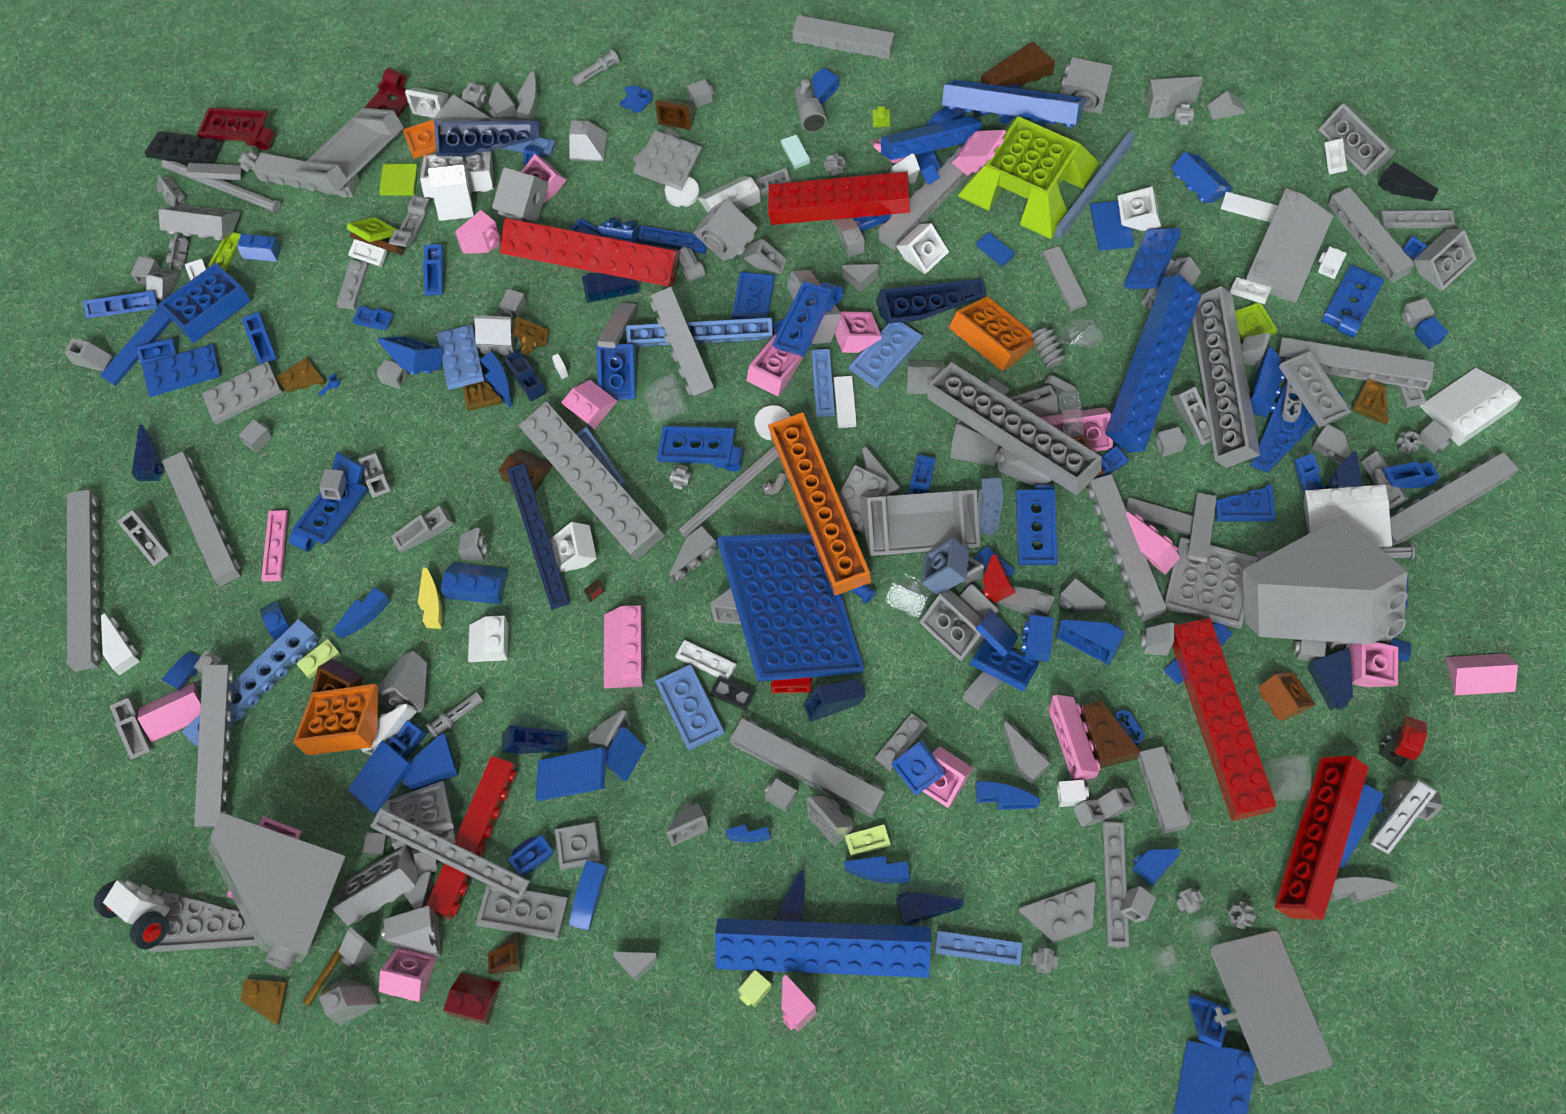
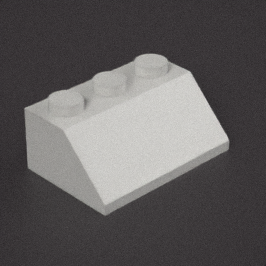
M742 176L698 197L707 213L712 207L725 199H728L739 211H742L760 202V190L751 177Z

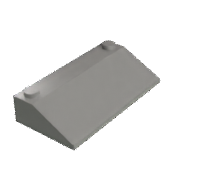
M362 108L295 172L326 191L339 192L391 139L397 137L404 127L394 111Z
M1286 188L1246 280L1271 287L1270 294L1296 303L1333 215L1304 194Z
M977 490L860 498L861 517L870 556L932 551L952 538L965 548L980 547Z

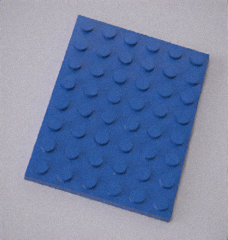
M809 533L720 536L717 539L757 681L859 674L865 670L841 594L834 596Z

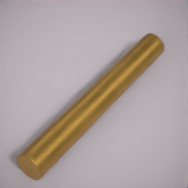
M339 946L302 1001L304 1004L311 1005L343 956L338 952Z

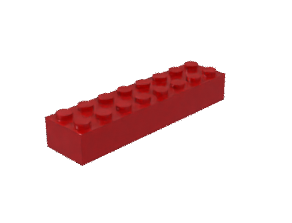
M908 172L769 184L768 214L771 225L910 213Z
M1353 755L1320 757L1274 908L1291 919L1324 920L1369 768Z

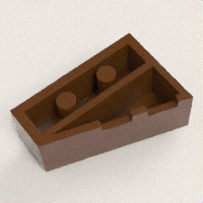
M1102 701L1082 705L1080 717L1082 722L1086 723L1088 731L1086 734L1088 740L1092 741L1094 747L1093 755L1095 759H1098L1100 768L1138 758L1140 750Z

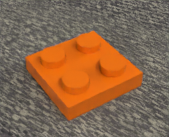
M433 120L403 129L413 159L436 152Z

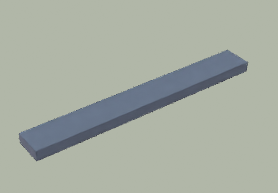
M1129 131L1058 224L1055 237L1062 239L1131 148L1135 136L1134 133Z

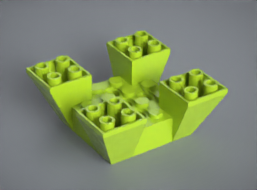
M1017 116L1007 121L1002 129L1006 131L1003 136L1005 140L998 148L996 147V153L991 160L987 161L983 167H980L976 173H972L958 194V197L989 211L1005 188L1028 199L1020 226L1052 239L1058 224L1068 213L1059 190L1060 184L1064 180L1084 189L1098 167L1099 162L1080 143Z

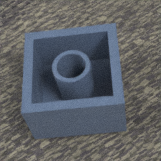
M952 538L927 553L924 561L922 584L936 595H939L962 583L967 577L969 550Z

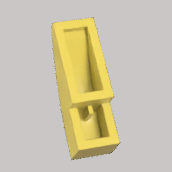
M423 568L418 597V605L421 610H424L423 623L426 628L442 629L443 613L440 594L428 569Z

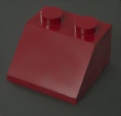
M460 973L449 990L443 1011L450 1016L489 1025L501 983Z

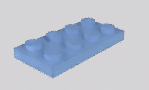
M902 322L887 324L880 332L881 339L867 347L849 366L850 371L877 389L883 385L923 339L922 335Z
M472 324L437 333L439 347L443 349L442 362L448 389L451 390L483 382L484 377Z
M691 664L655 681L688 751L725 734Z

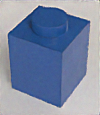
M1434 316L1428 320H1422L1417 325L1418 328L1415 332V335L1428 350L1443 342L1448 334V331Z

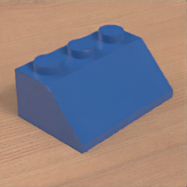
M1184 151L1171 167L1175 172L1174 175L1179 180H1184L1187 183L1186 187L1192 192L1195 191L1198 194V199L1203 203H1214L1223 197L1226 192L1234 189L1198 154Z
M1270 347L1258 367L1250 393L1253 414L1265 418L1269 412H1274L1277 404L1274 399L1279 396L1281 391L1279 383L1283 382L1285 375L1279 368L1283 360Z
M452 562L444 572L440 590L446 599L501 604L509 569Z

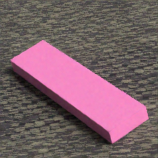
M288 510L268 512L262 581H282L289 517Z

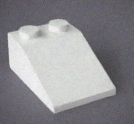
M466 164L428 169L439 221L473 217L474 212Z

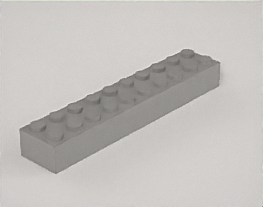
M1220 286L1201 295L1192 322L1214 457L1216 462L1228 468L1260 456L1233 296L1224 287Z
M952 362L927 385L928 400L1075 495H1078L1101 471V456Z
M547 401L519 425L636 561L665 536Z

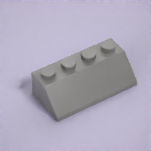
M1342 103L1318 129L1329 141L1343 138L1346 158L1364 176L1384 165L1397 152L1352 106Z
M177 204L159 209L160 230L167 231L168 234H175V232L178 234L180 232L184 236L196 234L199 238L212 236L215 240H224L225 237L232 235L240 212Z
M406 845L339 885L332 909L347 926L361 921L365 915L378 911L382 905L387 902H393L402 893L410 892L414 889L418 872Z

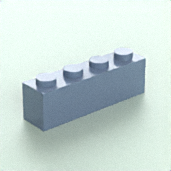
M1001 478L981 479L978 497L979 533L984 535H992L998 532L1004 501Z

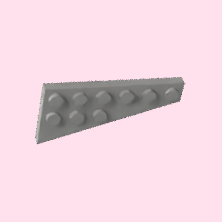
M155 889V895L162 897L165 900L164 903L170 908L165 916L169 923V929L165 938L157 946L149 949V951L167 952L258 946L240 912Z

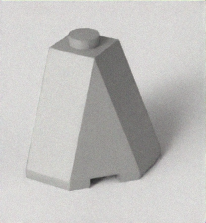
M958 419L952 440L950 458L995 467V456L1000 449H998V444Z
M1003 447L996 453L995 461L998 469L1006 475L1031 486H1034V484H1048L1052 480Z
M414 651L401 656L378 685V703L388 710H393V708L401 704H408L416 708V713L421 712L424 708L427 662Z
M430 906L384 919L381 934L382 938L390 945L441 957L438 915Z
M345 977L325 986L319 996L326 1016L339 1025L379 1006L371 985Z

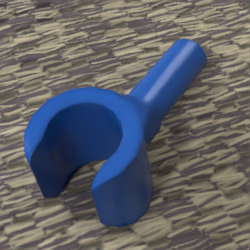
M336 374L330 375L329 383L318 393L320 397L329 389L338 388L341 384L340 378L336 380Z

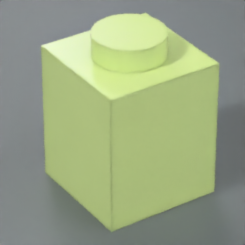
M754 970L738 989L741 995L739 999L747 1006L752 1004L756 1007L772 988L771 983Z

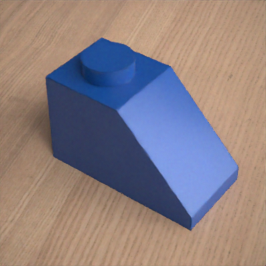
M822 68L812 78L814 98L819 99V103L823 105L839 88V77Z
M278 600L260 609L264 624L275 641L291 627Z
M1179 849L1148 850L1144 855L1140 853L1133 861L1136 864L1133 871L1149 885L1153 886L1177 859L1181 851Z

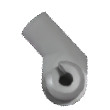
M779 473L775 483H764L762 487L764 493L773 495L781 492L787 479L786 475Z

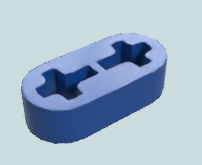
M1118 711L1114 718L1129 737L1131 732L1134 735L1138 734L1137 741L1135 739L1131 740L1136 746H1139L1144 738L1143 731L1129 711ZM1120 716L1127 718V726L1124 722H1119Z

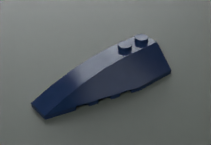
M435 118L436 156H474L494 149L539 139V122L537 120L490 118Z
M983 279L882 289L876 298L880 317L890 324L923 320L985 297L987 294Z

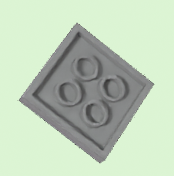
M655 130L634 168V174L682 191L702 152V147Z
M444 781L385 802L386 811L435 835L454 828ZM391 838L394 849L406 845L396 839Z

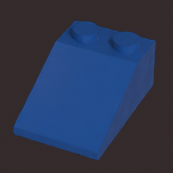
M407 336L378 338V342L401 368L408 370V373L419 374L421 371L433 373V370H441L442 348Z
M618 344L616 348L598 347L597 345L598 386L616 400L636 399V345Z
M1062 620L1056 638L1110 665L1121 645L1125 632L1117 625L1104 622Z

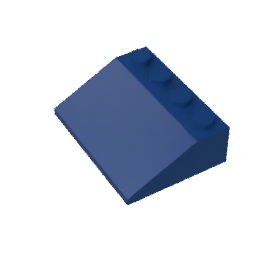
M214 263L158 305L183 334L194 343L251 300L242 286L218 264Z
M1187 1041L1174 1114H1248L1256 1065L1252 1054L1237 1049L1218 1048L1213 1045Z

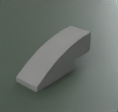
M530 71L517 96L519 107L516 112L519 120H534L536 115L538 89L534 72Z
M438 506L426 516L420 514L391 537L398 550L402 552L444 532L454 525V522L448 511Z
M983 671L964 693L963 700L979 711L1004 682Z
M126 698L110 705V709L117 722L115 725L130 759L133 760L151 752L146 733L137 719L138 711L133 699Z
M1340 878L1335 880L1329 902L1349 896L1352 904L1391 893L1398 887L1396 883L1375 878Z

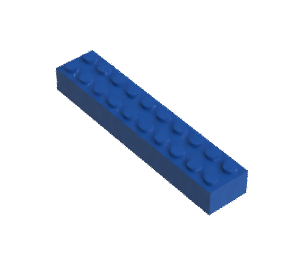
M1180 274L1165 277L1161 281L1105 431L1108 437L1128 453L1145 451L1201 298V294Z
M717 918L715 969L929 978L930 927Z

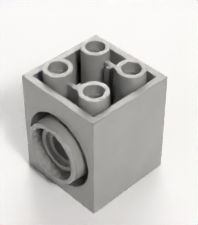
M1072 57L1071 64L1066 66V75L1063 77L1060 94L1087 98L1084 110L1101 114L1113 65Z
M504 167L492 208L498 210L497 214L505 217L537 223L549 182Z
M725 199L711 208L693 234L722 261H726L729 258L732 260L736 255L743 253L746 249L744 245L755 237L754 232L757 230V227L728 199Z

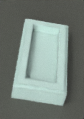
M797 135L781 140V145L794 169L810 164V159Z

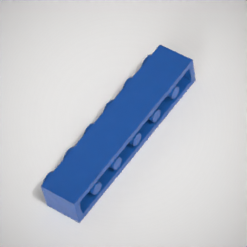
M969 116L881 137V154L890 160L908 157L911 154L916 155L966 143L974 132L981 131L982 122Z

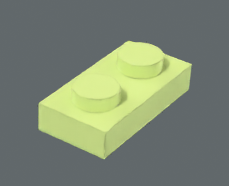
M327 639L296 664L310 679L316 674L318 666L330 659L335 660L341 654Z
M885 825L845 835L850 857L890 846Z

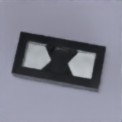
M719 676L710 695L747 711L755 693Z

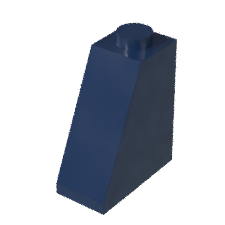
M1349 648L1312 661L1308 670L1329 710L1335 708L1342 710L1348 707V703L1353 698Z
M859 679L818 686L803 704L809 721L812 722L859 705L866 697L865 689Z

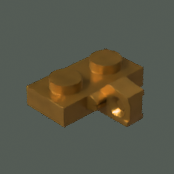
M516 317L513 321L512 336L520 338V343H522L521 354L528 356V354L533 352V348L536 345L545 347L547 345L548 329Z

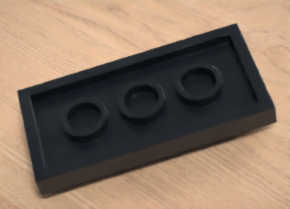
M158 131L145 150V155L147 158L182 163L212 164L222 149L223 142L222 140Z

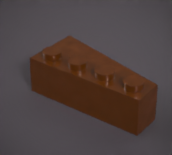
M1032 41L982 74L981 83L999 86L1020 83L1022 87L1031 81L1036 82L1044 76L1049 77L1053 75L1055 61Z

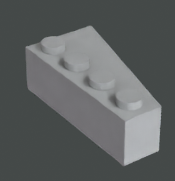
M811 270L791 272L787 281V287L793 301L803 281L818 286L821 285ZM811 300L808 306H812L815 300ZM835 304L831 312L826 311L812 340V344L830 343L842 315ZM807 316L801 318L803 322L806 320Z

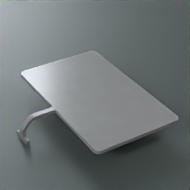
M1270 931L1211 947L1210 952L1235 1013L1223 1016L1220 1007L1215 1008L1217 1016L1214 1017L1216 1023H1221L1222 1027L1227 1026L1226 1021L1238 1019L1264 1084L1270 1085L1332 1066L1333 1061L1277 931Z

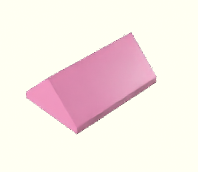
M1506 653L1446 657L1454 696L1516 691L1518 664Z
M195 683L138 708L137 719L151 742L188 726L200 714L201 697Z

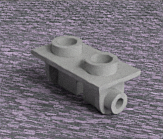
M159 174L156 187L165 197V201L171 206L185 203V196L178 189L172 178H162Z
M175 232L174 239L170 238L169 248L172 249V252L167 254L166 263H169V270H171V266L181 270L185 265V254L189 242L186 237L178 238L177 232Z

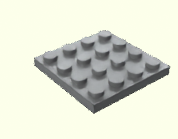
M1181 537L1177 550L1181 558L1174 564L1164 601L1166 608L1201 619L1211 618L1212 622L1241 629L1245 615L1243 569L1256 563L1257 557L1210 545L1207 563L1187 559L1190 540Z

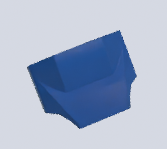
M542 835L538 838L529 837L512 850V857L508 861L517 874L523 877L548 861L554 854V851Z

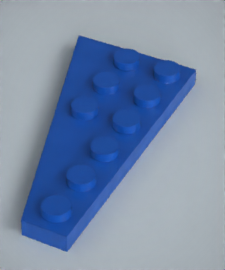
M1286 383L1259 444L1260 456L1253 458L1250 465L1267 473L1316 424L1303 402L1301 413L1295 422H1287L1282 418ZM1294 393L1289 394V398H1290V399H1292V400H1298V399H1299L1296 394H1294ZM1291 406L1289 410L1290 415H1293L1294 406Z

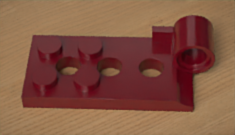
M387 68L383 73L382 81L378 84L379 91L364 108L379 110L386 108L387 110L394 111L396 116L399 117L409 105L405 93L406 89L403 88L406 83V75L393 68ZM391 97H397L393 101L389 100Z
M208 108L197 132L198 137L244 141L247 146H255L259 150L264 151L270 149L275 137V133L271 129L263 127L269 114L268 111Z

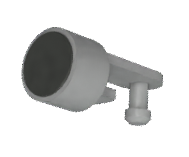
M803 79L801 86L797 87L794 93L799 108L798 115L802 128L808 132H815L825 126L826 116L823 106L819 103V99L813 98L811 90L808 88L810 87V81Z

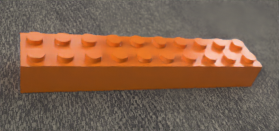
M802 412L769 424L768 429L771 440L834 596L871 583L869 569L804 413Z

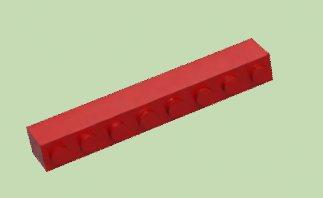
M493 756L490 757L456 835L454 844L480 857L483 856L486 848L484 844L487 838L492 836L494 827H492L493 823L501 815L502 808L500 807L502 802L506 801L509 796L510 790L508 788L511 782L516 780L517 769L514 763ZM444 864L426 906H430L437 915L452 920L454 915H457L460 911V900L468 892V882L471 876Z

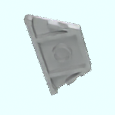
M1092 882L1019 908V913L1033 923L1032 925L1045 934V937L1052 943L1091 930L1093 928L1095 883Z

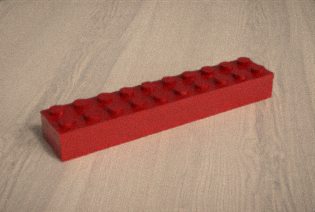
M513 218L504 219L500 254L668 287L674 286L679 250Z
M1211 618L1175 625L1172 649L1180 667L1183 681L1231 821L1272 812L1277 804Z

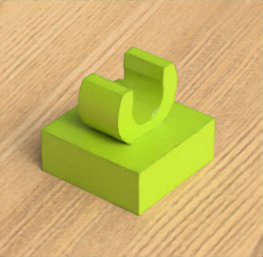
M879 106L878 110L872 111L873 127H890L889 109H885V106Z

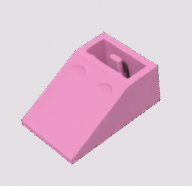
M1006 131L974 132L952 161V164L967 176L972 172L976 173L980 167H983L994 156L996 147L998 148L1005 140L1003 136Z
M1127 512L1126 516L1140 551L1154 567L1166 575L1181 558L1176 552L1178 548L1173 545V542L1165 535L1162 537L1158 533L1159 531L1152 525L1147 526L1137 514L1133 516Z

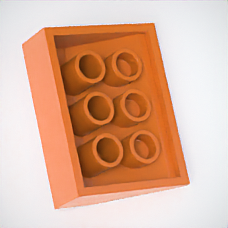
M988 296L958 310L949 326L957 336L961 337L969 346L976 349L1001 371L1013 366L1035 346V339L1031 337L1033 332Z
M370 684L313 692L293 743L306 755L371 748L377 733L378 686Z

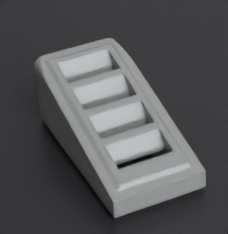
M787 168L754 180L760 190V195L768 194V182L770 181L772 184L792 182ZM761 183H765L766 188H763Z

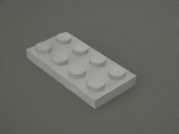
M1310 351L1279 365V368L1319 428L1351 413Z
M267 361L202 393L213 422L218 424L282 393L272 367Z
M487 885L476 924L481 927L558 940L568 905V898L525 891L520 901Z

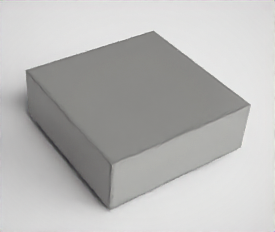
M366 833L363 853L384 856L388 836L382 833Z

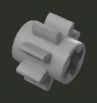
M1180 103V107L1175 108L1174 120H1178L1179 125H1188V121H1193L1194 108H1190L1189 103Z
M251 149L249 152L244 150L238 159L241 163L240 168L246 172L249 169L253 170L258 154Z
M838 153L826 156L827 160L824 163V167L827 172L831 173L832 176L844 172L845 159L842 156H838Z
M1412 430L1407 433L1402 432L1399 436L1400 438L1396 441V444H1400L1399 451L1402 450L1407 455L1411 451L1416 453L1422 444V441L1419 440L1420 434H1416Z
M679 465L677 469H672L670 482L673 483V488L682 490L684 486H689L692 473L688 472V467Z
M1189 888L1178 894L1180 899L1176 903L1181 912L1186 910L1188 914H1192L1202 908L1201 903L1204 898L1200 891L1194 892L1192 888Z
M1240 901L1239 905L1232 904V908L1228 912L1231 919L1230 923L1237 925V928L1245 929L1246 925L1253 926L1252 923L1256 918L1253 911L1254 907L1249 906L1247 902Z
M1038 948V953L1033 952L1031 965H1036L1035 970L1037 972L1049 974L1052 972V969H1056L1058 957L1054 956L1053 950Z

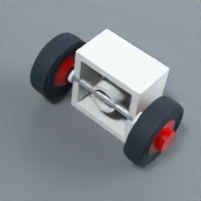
M128 880L126 883L112 881L105 884L94 898V908L101 916L105 918L119 916L126 923L133 924L130 929V939L140 949H151L157 946L165 938L169 929V923L165 916L170 908L164 903L165 900L162 897L153 894V890L146 885L139 887Z

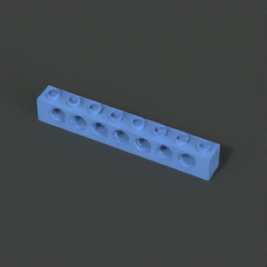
M772 318L686 322L695 344L771 340L773 338ZM659 324L626 326L627 344H634L636 347L668 345L664 337L667 334L665 328H660Z
M299 619L230 685L229 690L233 692L232 702H229L228 710L232 712L231 722H228L227 730H230V726L234 722L242 719L245 712L250 707L255 706L265 692H269L274 687V683L280 678L285 677L288 670L299 662L308 650H312L317 645L318 637ZM299 642L296 647H293L295 643ZM285 656L283 660L279 661L280 657ZM267 670H271L269 674L264 675ZM253 684H256L253 689H250ZM242 698L240 702L235 703L237 699ZM200 714L182 731L197 747L199 746Z

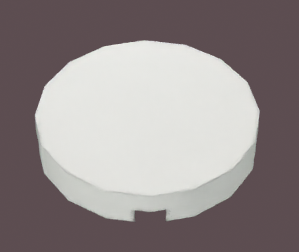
M688 177L682 191L666 185L665 195L667 201L675 207L692 205L699 197L698 183L693 178Z
M770 405L764 407L755 417V428L762 438L771 440L768 425L788 418L790 415L780 406Z

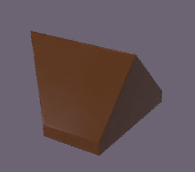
M515 933L499 948L488 953L489 974L522 971L520 933Z

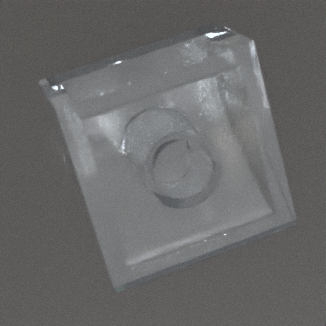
M902 571L892 581L885 603L889 604L893 609L907 612V615L920 618L925 613L935 593L922 584V579Z

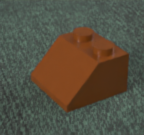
M1294 672L1275 674L1258 687L1261 697L1264 701L1268 702L1272 708L1273 715L1280 721L1289 720L1316 705Z

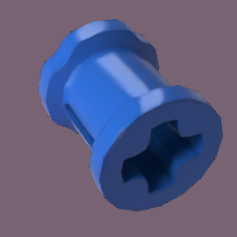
M867 585L851 590L852 593H856L862 599L864 604H867L876 595V591L874 589L871 590Z

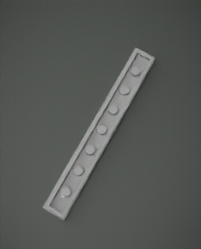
M380 808L370 826L520 901L530 883L529 880Z

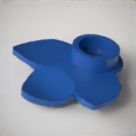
M639 86L625 87V92L628 96L620 101V105L627 109L631 108L632 113L642 111L652 101L653 96L648 89H641Z

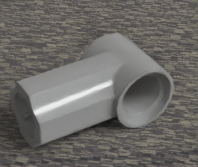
M681 248L678 259L683 267L687 281L692 282L704 277V268L701 262L697 261L691 248Z

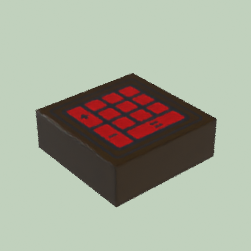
M599 579L584 589L586 599L589 602H592L605 592L604 585Z

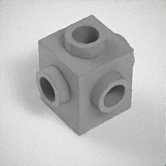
M468 83L466 89L463 90L462 100L481 112L484 104L488 101L485 86Z

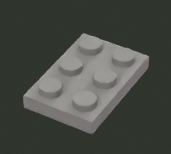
M854 465L838 497L850 526L862 533L864 527L861 517L860 498L881 497L889 482Z

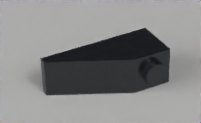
M1393 162L1387 168L1378 182V185L1383 190L1391 194L1431 202L1439 191L1438 188L1396 162Z

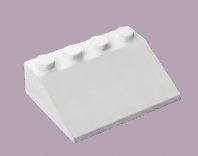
M492 151L463 157L436 156V154L424 155L420 176L424 197L434 198L428 169L466 164L470 193L492 190L494 183Z
M1474 368L1427 400L1425 404L1420 405V407L1433 420L1452 434L1450 438L1460 446L1513 410L1522 397L1509 384Z
M1386 485L1305 491L1303 504L1308 534L1343 516L1379 548L1392 547Z

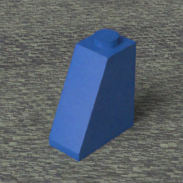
M444 733L440 734L409 761L412 765L402 779L405 786H409L412 791L459 775L448 738Z

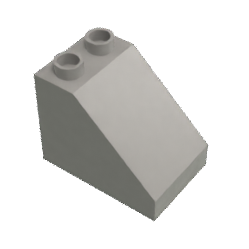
M1341 516L1243 569L1245 623L1259 637L1359 644H1373L1385 636L1387 638H1394L1403 631L1406 625L1407 571L1347 519Z
M220 813L210 837L208 850L259 949L268 952L265 963L289 970L294 961L301 963L308 953L345 856Z

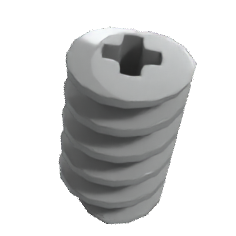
M1043 328L1034 332L1031 337L1035 339L1034 344L1038 345L1037 351L1041 352L1040 357L1044 358L1043 364H1047L1046 369H1051L1062 363L1066 355H1059L1063 349L1056 348L1060 345V342H1053L1057 338V336H1051L1054 329L1048 330Z

